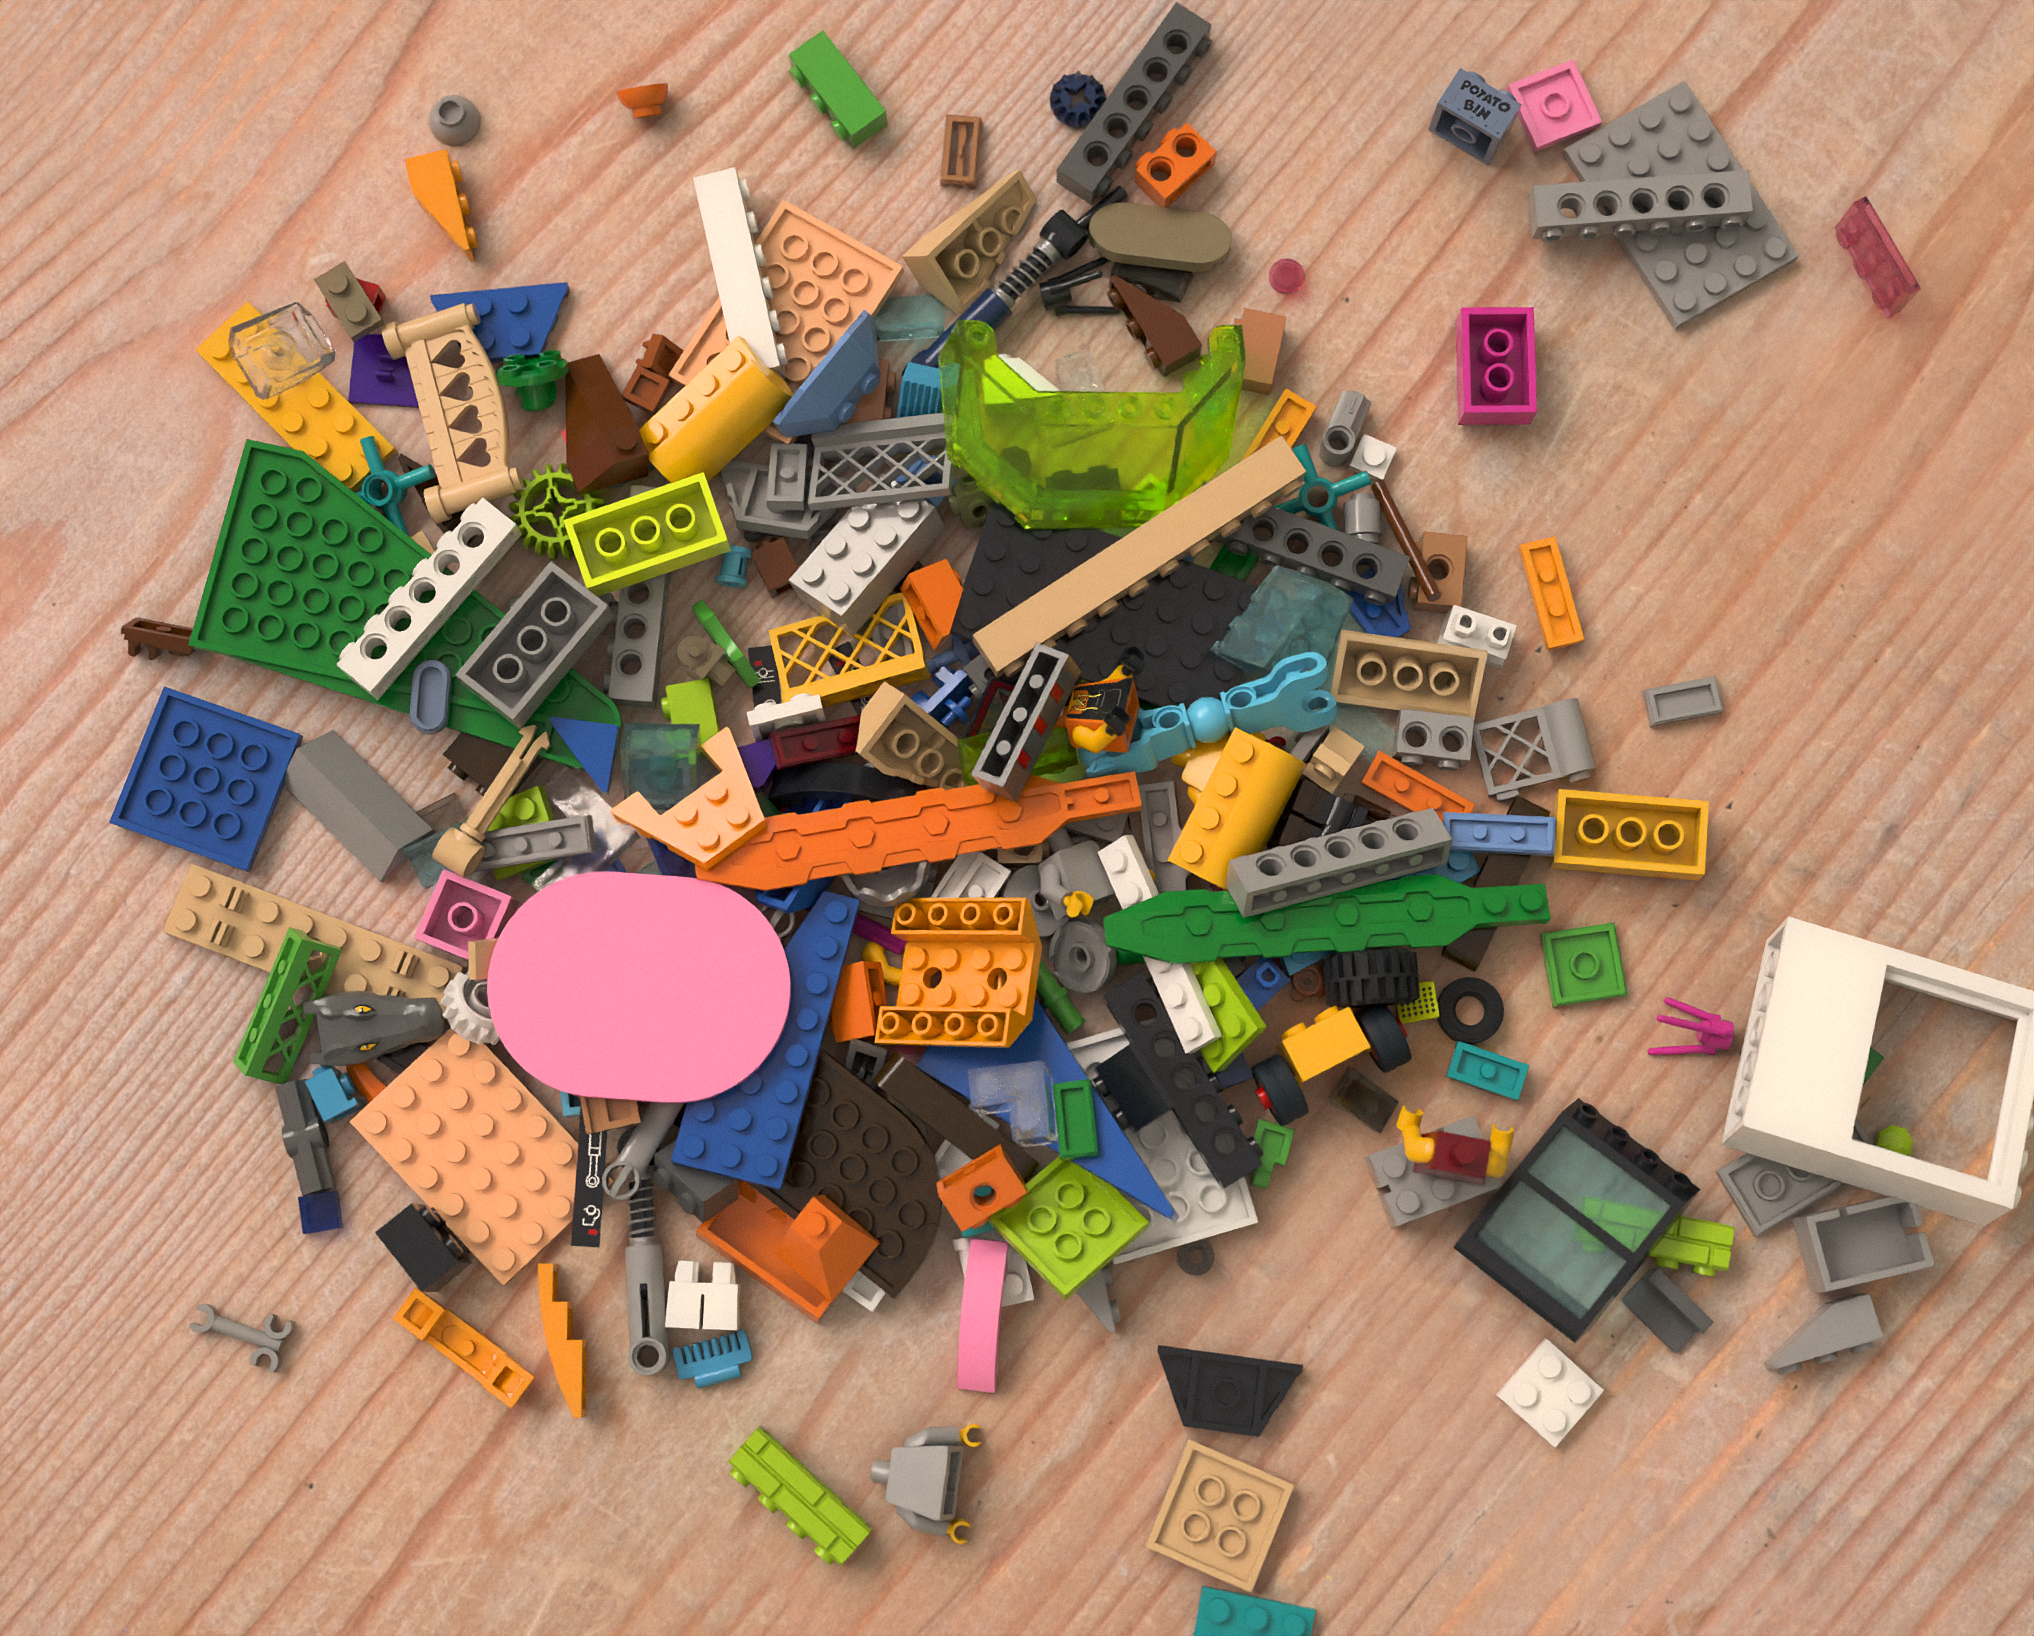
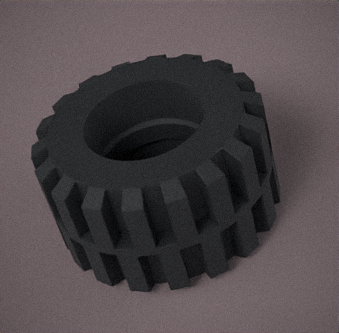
M1408 949L1368 950L1334 954L1323 959L1326 1005L1330 1007L1336 1005L1338 1008H1362L1381 1003L1388 1006L1412 1003L1420 998L1416 952Z

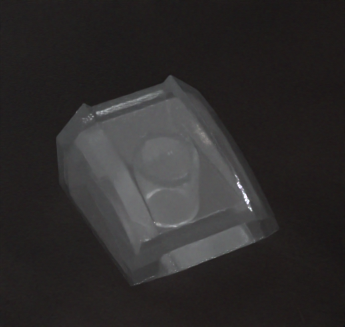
M298 302L230 327L228 344L233 359L237 362L254 390L255 396L264 401L309 379L335 361V349L313 314Z

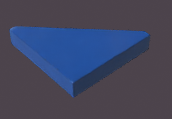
M550 716L551 725L601 792L609 795L620 730L619 726Z

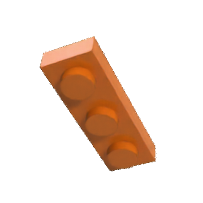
M1378 751L1360 785L1408 812H1418L1433 808L1442 823L1443 812L1471 813L1476 805L1381 751Z

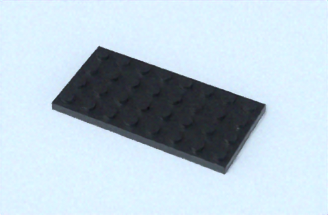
M995 494L962 587L963 592L950 634L973 641L974 633L1122 538ZM1181 559L1178 561L1180 566L1174 572L1163 578L1158 574L1148 580L1149 587L1134 597H1131L1128 593L1117 601L1119 606L1106 616L1100 617L1099 614H1096L1086 621L1088 626L1073 637L1065 634L1055 641L1057 646L1054 649L1071 656L1081 670L1078 679L1094 683L1108 678L1119 665H1123L1119 660L1121 653L1128 646L1135 645L1144 653V659L1142 660L1144 662V670L1138 675L1133 674L1138 700L1160 708L1171 705L1180 706L1179 704L1184 703L1187 710L1193 702L1201 697H1213L1221 700L1219 692L1224 691L1226 693L1231 688L1240 685L1272 591Z

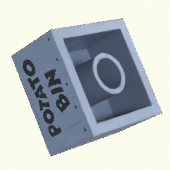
M1460 68L1438 101L1428 130L1489 166L1509 135L1522 104L1517 102L1516 98L1508 91L1497 90L1488 85L1479 74L1472 71L1466 72Z

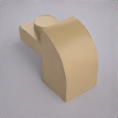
M1334 726L1312 756L1302 775L1330 794H1333L1365 746Z

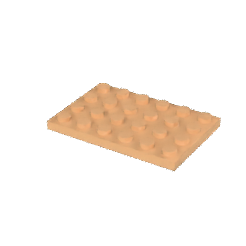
M783 200L756 240L755 245H762L766 265L760 266L762 277H769L774 298L768 299L770 311L776 309L781 326V331L775 332L778 344L784 343L789 364L783 365L785 374L783 380L795 394L863 310L870 313L872 320H874L905 271L902 265ZM720 297L668 375L673 382L683 388L730 344ZM773 422L762 431V433L781 444H794L798 436L785 438L779 433Z
M450 1028L350 1121L357 1131L430 1208H435L446 1222L447 1227L503 1286L573 1221L578 1141L486 1043L479 1045L465 1040ZM609 1176L608 1186L615 1181L611 1176Z

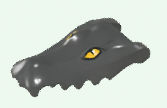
M346 991L303 1002L304 1014L316 1013L320 1037L321 1051L318 1050L310 1053L311 1064L349 1066L370 1062L384 1054L403 1049L411 1044L436 1040L442 1036L445 1026L443 1010L435 997L405 999V997L394 995H378L370 991Z

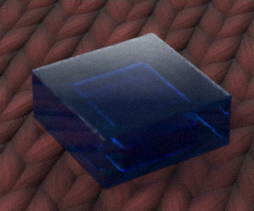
M338 1191L298 1197L303 1234L307 1235L343 1228Z

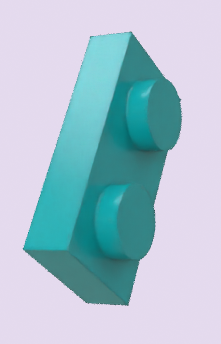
M1457 1041L1445 1077L1513 1101H1518L1529 1065Z

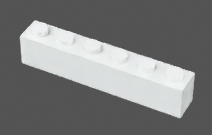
M735 167L694 177L693 180L729 341L731 343L738 336L744 338L764 366L778 372L782 378H785L783 365L789 364L784 343L778 344L775 332L781 331V326L776 309L770 311L768 299L774 298L769 277H762L760 266L766 265L762 245H755L753 233H757L759 230L754 211L748 212L745 202L751 200L746 178L740 180Z

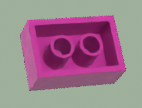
M1461 307L1455 321L1458 425H1530L1537 413L1534 307Z

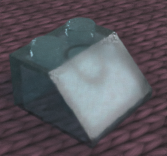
M625 723L620 747L624 800L638 791L654 810H669L700 788L702 761L700 724Z

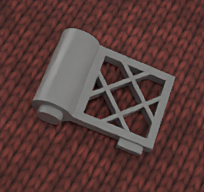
M1577 698L1557 701L1537 709L1474 724L1473 739L1489 797L1496 795L1498 802L1515 798L1516 795L1519 796L1518 789L1558 779L1568 778L1570 784L1590 779V772L1597 769ZM1537 718L1540 733L1533 744L1514 734L1521 721ZM1515 723L1510 731L1502 727ZM1495 728L1507 735L1496 753L1483 746L1480 732ZM1511 738L1529 748L1520 766L1501 756ZM1541 738L1544 744L1545 751L1537 747ZM1533 751L1548 759L1550 773L1536 776L1523 769ZM1485 753L1494 757L1490 765H1488ZM1498 760L1516 770L1510 783L1494 787L1490 772ZM1520 773L1528 777L1516 781Z

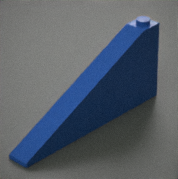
M1036 996L1031 1022L1009 1048L928 1046L916 1066L927 1076L1058 1154L1059 1144L1053 1084L1090 1079ZM1093 1085L1100 1156L1070 1161L1176 1223L1179 1219L1178 1213Z

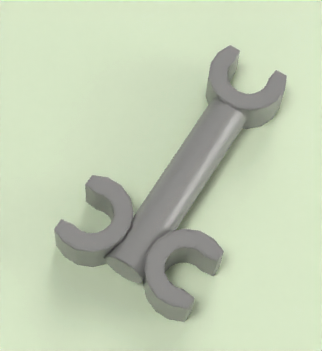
M198 1304L196 1309L206 1312L208 1321L204 1325L191 1323L189 1327L193 1331L201 1333L214 1330L259 1346L261 1348L256 1349L250 1357V1365L258 1366L261 1357L267 1354L271 1358V1365L268 1371L272 1373L278 1371L282 1364L280 1352L285 1338L290 1337L294 1332V1321L288 1320L284 1330L277 1332L274 1328L277 1315L269 1314L263 1323L265 1331L263 1332L218 1316L217 1310L212 1305Z

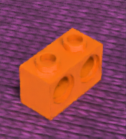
M1185 123L1179 130L1176 128L1171 129L1162 139V146L1153 154L1150 151L1145 153L1135 165L1137 169L1134 182L1160 207L1171 206L1215 165L1217 151L1188 123ZM1182 148H1188L1194 152V155L1184 158L1177 151ZM1161 171L1166 173L1169 178L1165 181H1157L1151 175Z

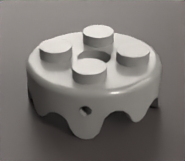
M926 860L892 866L890 869L881 870V872L857 876L850 873L841 875L849 892L857 899H860V901L879 907L896 906L914 897L924 887L930 875L932 863Z

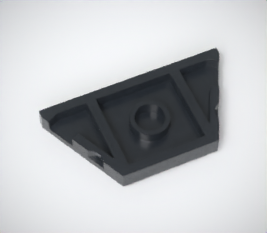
M1158 1345L1157 1352L1182 1425L1185 1427L1259 1437L1274 1411L1278 1409L1286 1393L1303 1369L1301 1364Z

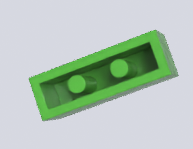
M823 30L789 54L791 68L788 72L799 88L805 86L811 93L809 99L818 113L821 115L826 113L832 120L830 126L840 141L847 140L854 149L888 125L886 110Z

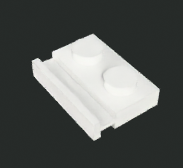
M982 852L958 855L930 898H996L1012 875V872Z

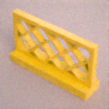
M903 593L887 596L875 610H879L877 614L873 613L870 616L873 620L863 636L857 633L852 636L823 615L768 630L783 693H781L783 703L789 702L792 697L799 694L809 693L812 696L819 694L824 709L873 695L883 682L898 688L930 679L931 674L925 659L915 615ZM903 603L905 615L898 626L883 619L889 607ZM879 623L894 631L884 648L869 640ZM829 624L838 630L829 645L826 646L813 639L819 627ZM907 624L909 625L910 633L904 630ZM844 633L859 641L849 658L834 650ZM794 634L802 638L803 641L792 656L782 651L779 638ZM900 635L913 641L915 653L900 657L892 653L891 650ZM809 643L824 651L814 668L800 660ZM865 645L881 653L875 664L867 667L856 662ZM833 655L846 664L840 674L830 677L822 673L821 670L829 657ZM784 658L790 661L787 666H785ZM796 665L811 672L805 684L793 688L790 687L788 677ZM852 666L856 668V670L850 671Z

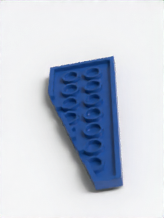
M823 891L784 949L790 969L791 1001L787 1021L778 1043L760 1065L761 1067L741 1084L713 1098L687 1103L672 1154V1163L782 1191L861 905L860 899Z

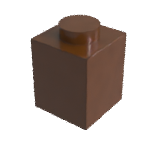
M774 537L768 538L757 544L756 550L750 553L771 598L773 599L792 590L793 587L789 579L798 570V566L784 537L778 540Z

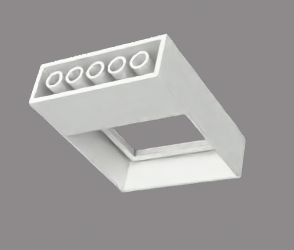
M1788 917L1766 940L1721 1145L1885 1196H1894L1906 1200L1905 1202H1912L1924 1208L1986 1226L2015 1208L2021 1197V1187L2017 1185L2019 1173L2023 1171L2027 1163L2028 1152L2024 1150L2025 1140L2030 1135L2034 1125V1115L2030 1114L2032 1102H2034V991ZM1883 982L2017 1022L1988 1180L1851 1139Z

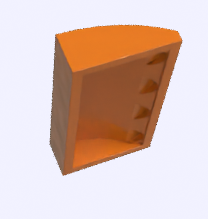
M738 1180V1199L711 1219L702 1223L696 1231V1237L726 1259L735 1263L737 1267L817 1324L832 1302L775 1254L794 1219L748 1182Z

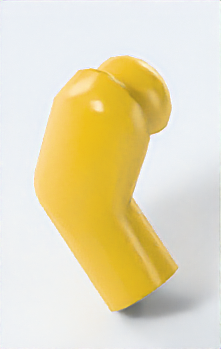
M872 941L867 942L866 946L862 949V961L881 962L884 983L899 987L902 969L888 964L884 955V947Z

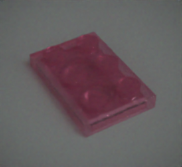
M1865 196L1850 206L1834 228L1840 246L1843 249H1847L1854 260V268L1857 275L1861 279H1865L1872 290L1873 302L1889 318L1899 313L1918 293L1921 287L1869 199Z

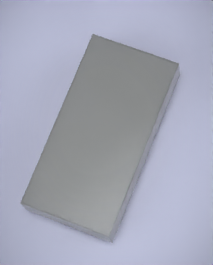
M1716 676L1645 689L1642 692L1650 727L1717 715L1724 712Z

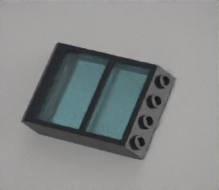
M1578 1098L1560 1113L1458 1240L1454 1249L1567 1338L1576 1343L1593 1327L1701 1189L1691 1183V1180L1685 1174L1675 1171L1663 1162L1654 1151L1643 1147L1631 1138L1625 1129L1614 1125L1599 1114L1594 1106Z

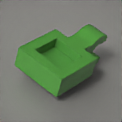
M1261 1119L1257 1120L1253 1137L1264 1155L1259 1158L1263 1165L1255 1169L1251 1183L1252 1186L1266 1189L1270 1181L1273 1165L1285 1166L1295 1129Z

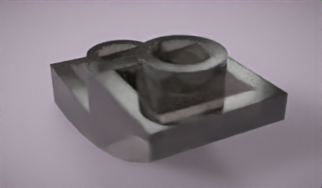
M1118 262L1114 263L1109 273L1110 277L1116 275L1135 287L1145 288L1146 293L1155 299L1181 303L1193 277L1192 271Z

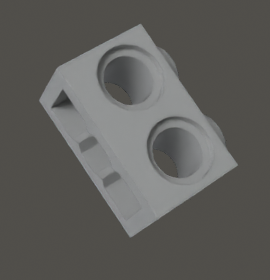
M1401 709L1396 718L1392 758L1401 759V763L1406 766L1419 767L1423 766V762L1437 763V768L1441 770L1459 771L1460 766L1465 767L1470 761L1475 717ZM1409 731L1418 732L1423 737V746H1410L1405 738L1406 733ZM1444 736L1455 737L1460 744L1459 751L1450 752L1446 750L1442 744V738Z

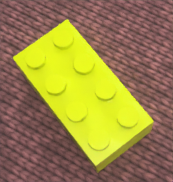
M704 472L563 520L586 588L597 597L732 551Z

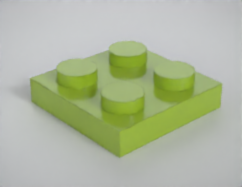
M535 786L509 797L487 831L555 820L544 786ZM556 859L493 870L497 881H505Z

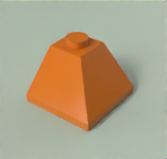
M822 1194L814 1196L793 1221L775 1254L831 1302H834L879 1246L880 1242Z

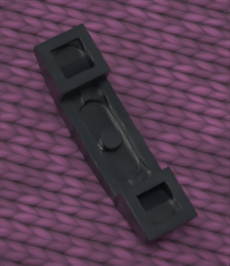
M812 763L776 772L768 800L773 805L804 807L807 798L845 802L869 800L872 803L916 795L919 786L910 780L884 774L872 767L846 763Z

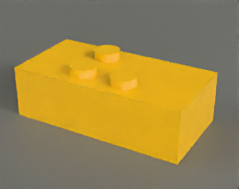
M1559 789L1554 799L1553 817H1556L1554 856H1550V869L1699 881L1705 875L1709 801Z

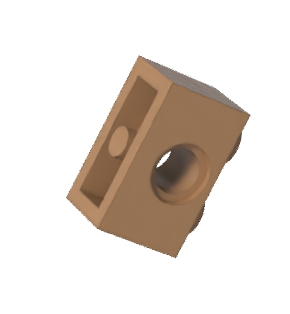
M1424 531L1419 542H1415L1427 567H1441L1445 572V578L1442 580L1434 579L1441 597L1434 602H1429L1417 578L1410 577L1408 598L1414 599L1413 610L1446 614L1453 605L1461 607L1468 536Z

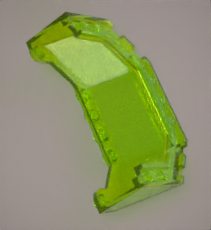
M958 320L938 355L947 459L958 469L962 467L977 481L976 485L996 503L1000 501L1016 515L1015 520L1025 529L1139 528L1201 488L1203 481L1207 483L1229 459L1246 364L1242 325H1220L1212 330L1207 339L1208 354H1202L1199 358L1198 363L1199 367H1201L1199 370L1187 371L1183 376L1184 389L1181 392L1037 391L998 356L996 335L987 323L979 320Z

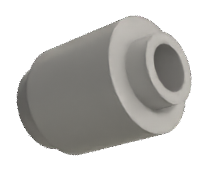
M1369 493L1351 495V500L1344 503L1345 533L1379 545L1378 538L1382 536L1380 501L1372 499V494Z

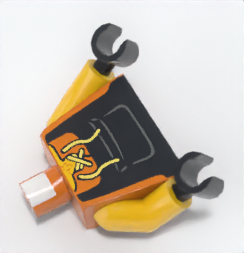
M1130 645L1120 655L1119 660L1123 665H1119L1108 678L1099 682L1080 684L1073 688L1069 705L1064 706L1054 728H1067L1073 747L1082 748L1092 753H1099L1101 751L1128 752L1140 707L1133 674L1138 675L1144 670V662L1142 661L1144 653L1135 645Z

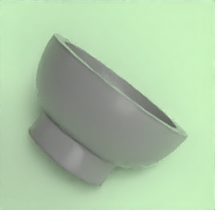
M450 95L441 98L434 104L429 115V126L432 134L438 141L449 146H459L468 143L476 136L480 128V114L470 100L462 96Z

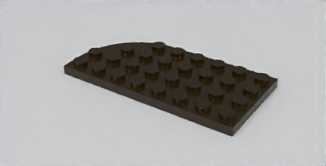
M821 1048L782 1191L752 1183L749 1184L794 1220L814 1196L824 1194L880 1242L879 1246L858 1271L894 1299L900 1295L928 1256L935 1241L942 1214V1200L938 1196L936 1185L941 1180L939 1168L928 1141L920 1129L897 1106ZM687 1103L684 1104L673 1123L679 1129Z

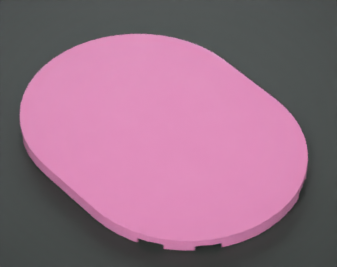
M591 872L567 877L545 887L529 898L514 913L502 930L494 947L488 971L487 993L491 1018L503 1045L523 1069L544 1084L561 1092L581 1097L682 1104L713 1098L741 1084L761 1067L760 1065L769 1056L774 1046H776L784 1030L791 1001V978L787 957L775 930L752 903L733 890L714 882L697 880V878L622 872Z

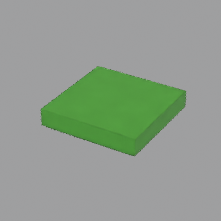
M1615 922L1540 934L1552 1007L1628 995Z

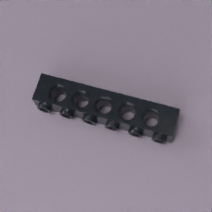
M1141 972L1103 995V1001L1129 1043L1131 1044L1135 1041L1175 1103L1176 1106L1172 1109L1174 1115L1223 1190L1263 1165L1259 1158L1264 1154L1253 1136L1246 1138L1239 1125L1244 1122L1233 1104L1226 1107L1219 1096L1223 1088L1212 1072L1206 1075L1199 1064V1061L1203 1059L1200 1051L1185 1053L1169 1014L1158 999L1161 996L1153 978L1146 979ZM1141 1006L1150 1007L1155 1012V1021L1150 1025L1138 1023L1134 1016L1135 1010ZM1160 1038L1171 1039L1175 1044V1053L1169 1057L1158 1055L1154 1048L1155 1042ZM1182 1069L1191 1071L1195 1076V1085L1190 1089L1178 1087L1174 1079L1177 1071ZM1201 1101L1210 1102L1215 1108L1214 1119L1211 1121L1198 1119L1195 1114L1197 1103ZM1228 1133L1235 1139L1236 1146L1233 1152L1224 1154L1218 1151L1215 1146V1139L1218 1134Z

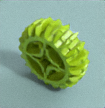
M561 463L558 472H555L551 464H546V474L541 475L537 469H533L532 475L535 478L533 481L530 482L527 478L523 477L525 490L518 489V493L513 494L519 501L509 503V509L517 514L512 515L509 519L518 526L522 534L518 539L524 538L522 545L526 550L535 546V555L541 557L548 549V557L552 561L556 560L558 552L561 551L564 559L569 560L571 558L570 550L573 547L563 520L606 506L607 502L604 498L599 497L602 489L583 494L584 500L577 501L575 498L566 499L562 497L559 487H568L576 490L570 473L568 474L567 465ZM547 491L545 501L538 506H533L535 500L543 492ZM556 499L565 511H561L563 515L559 517L560 524L551 513H555L553 509L557 507ZM531 524L551 525L554 527L557 537L541 535L532 528Z

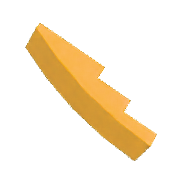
M538 1264L540 1309L546 1344L556 1378L573 1418L587 1416L588 1339H573V1301L558 1302L559 1264Z

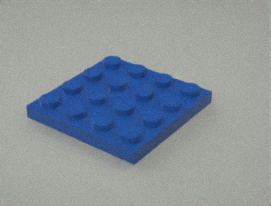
M164 686L109 823L250 873L283 790L286 769L296 749L300 747L303 736Z

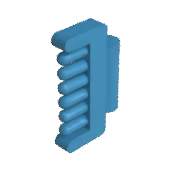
M743 1329L737 1332L741 1349H739L736 1334L734 1332L729 1334L732 1352H730L727 1336L721 1335L720 1343L723 1354H721L718 1339L713 1337L711 1339V1346L714 1357H712L709 1342L703 1340L701 1345L705 1359H703L699 1343H693L692 1348L696 1362H694L691 1347L685 1345L683 1351L687 1364H685L682 1349L674 1348L673 1356L679 1378L685 1380L694 1377L697 1389L742 1377L739 1364L752 1361L753 1359L747 1332Z

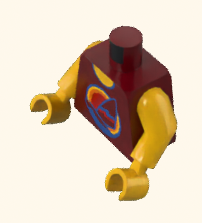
M1402 1106L1396 1127L1402 1131L1406 1156L1414 1162L1412 1172L1484 1186L1486 1176L1499 1178L1505 1173L1509 1151L1512 1147L1513 1127H1510L1509 1131H1502L1496 1128L1497 1124H1493L1489 1141L1443 1131L1421 1134L1419 1126L1424 1112L1421 1109H1417L1416 1113H1412L1406 1109V1106Z

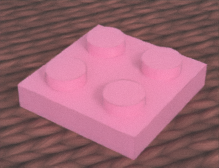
M1574 59L1508 85L1507 91L1516 98L1517 102L1522 104L1518 117L1534 152L1599 128L1602 123Z

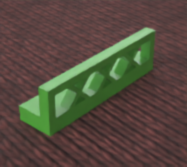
M289 927L233 1061L245 1076L281 1085L287 1083L315 1014H304L303 1003L296 1006L292 999L296 989L309 984L312 992L308 1000L323 997L342 951L338 946L313 940L302 930ZM312 950L326 953L327 956L323 966L310 972L307 962ZM295 1018L298 1024L295 1033L281 1040L278 1033L281 1024ZM280 1051L284 1059L278 1073L263 1070L267 1058Z

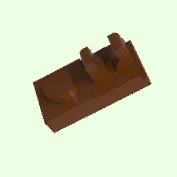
M135 617L121 627V634H124V640H128V654L132 657L140 653L141 643H144L149 650L148 660H154L159 657L161 649L169 650V653L175 656H189L196 651L188 645L193 630L190 627Z

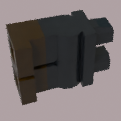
M1301 779L1298 781L1283 811L1286 815H1282L1277 822L1268 847H1283L1305 841L1309 838H1318L1340 832L1344 829L1372 824L1376 821L1367 816V809L1318 788L1315 783Z

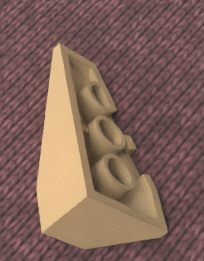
M1015 170L927 233L902 257L922 288L956 314L961 315L991 284L988 280L996 265L1002 264L1006 256L1004 251L1012 236L1019 233L1037 198L1021 171Z
M883 682L861 712L856 752L882 773L893 777H901L916 784H924L933 788L943 787L944 790L978 785L979 783L972 777L971 773L980 756L907 695Z

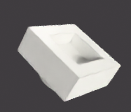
M1363 434L1348 470L1358 474L1367 470L1370 479L1383 481L1397 448Z

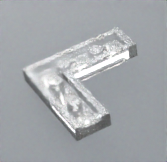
M566 766L544 785L548 800L567 818L584 815L592 816L596 853L559 858L531 886L538 893L545 887L567 877L583 873L603 872L640 838L632 826L617 822L611 813L613 808L571 768Z

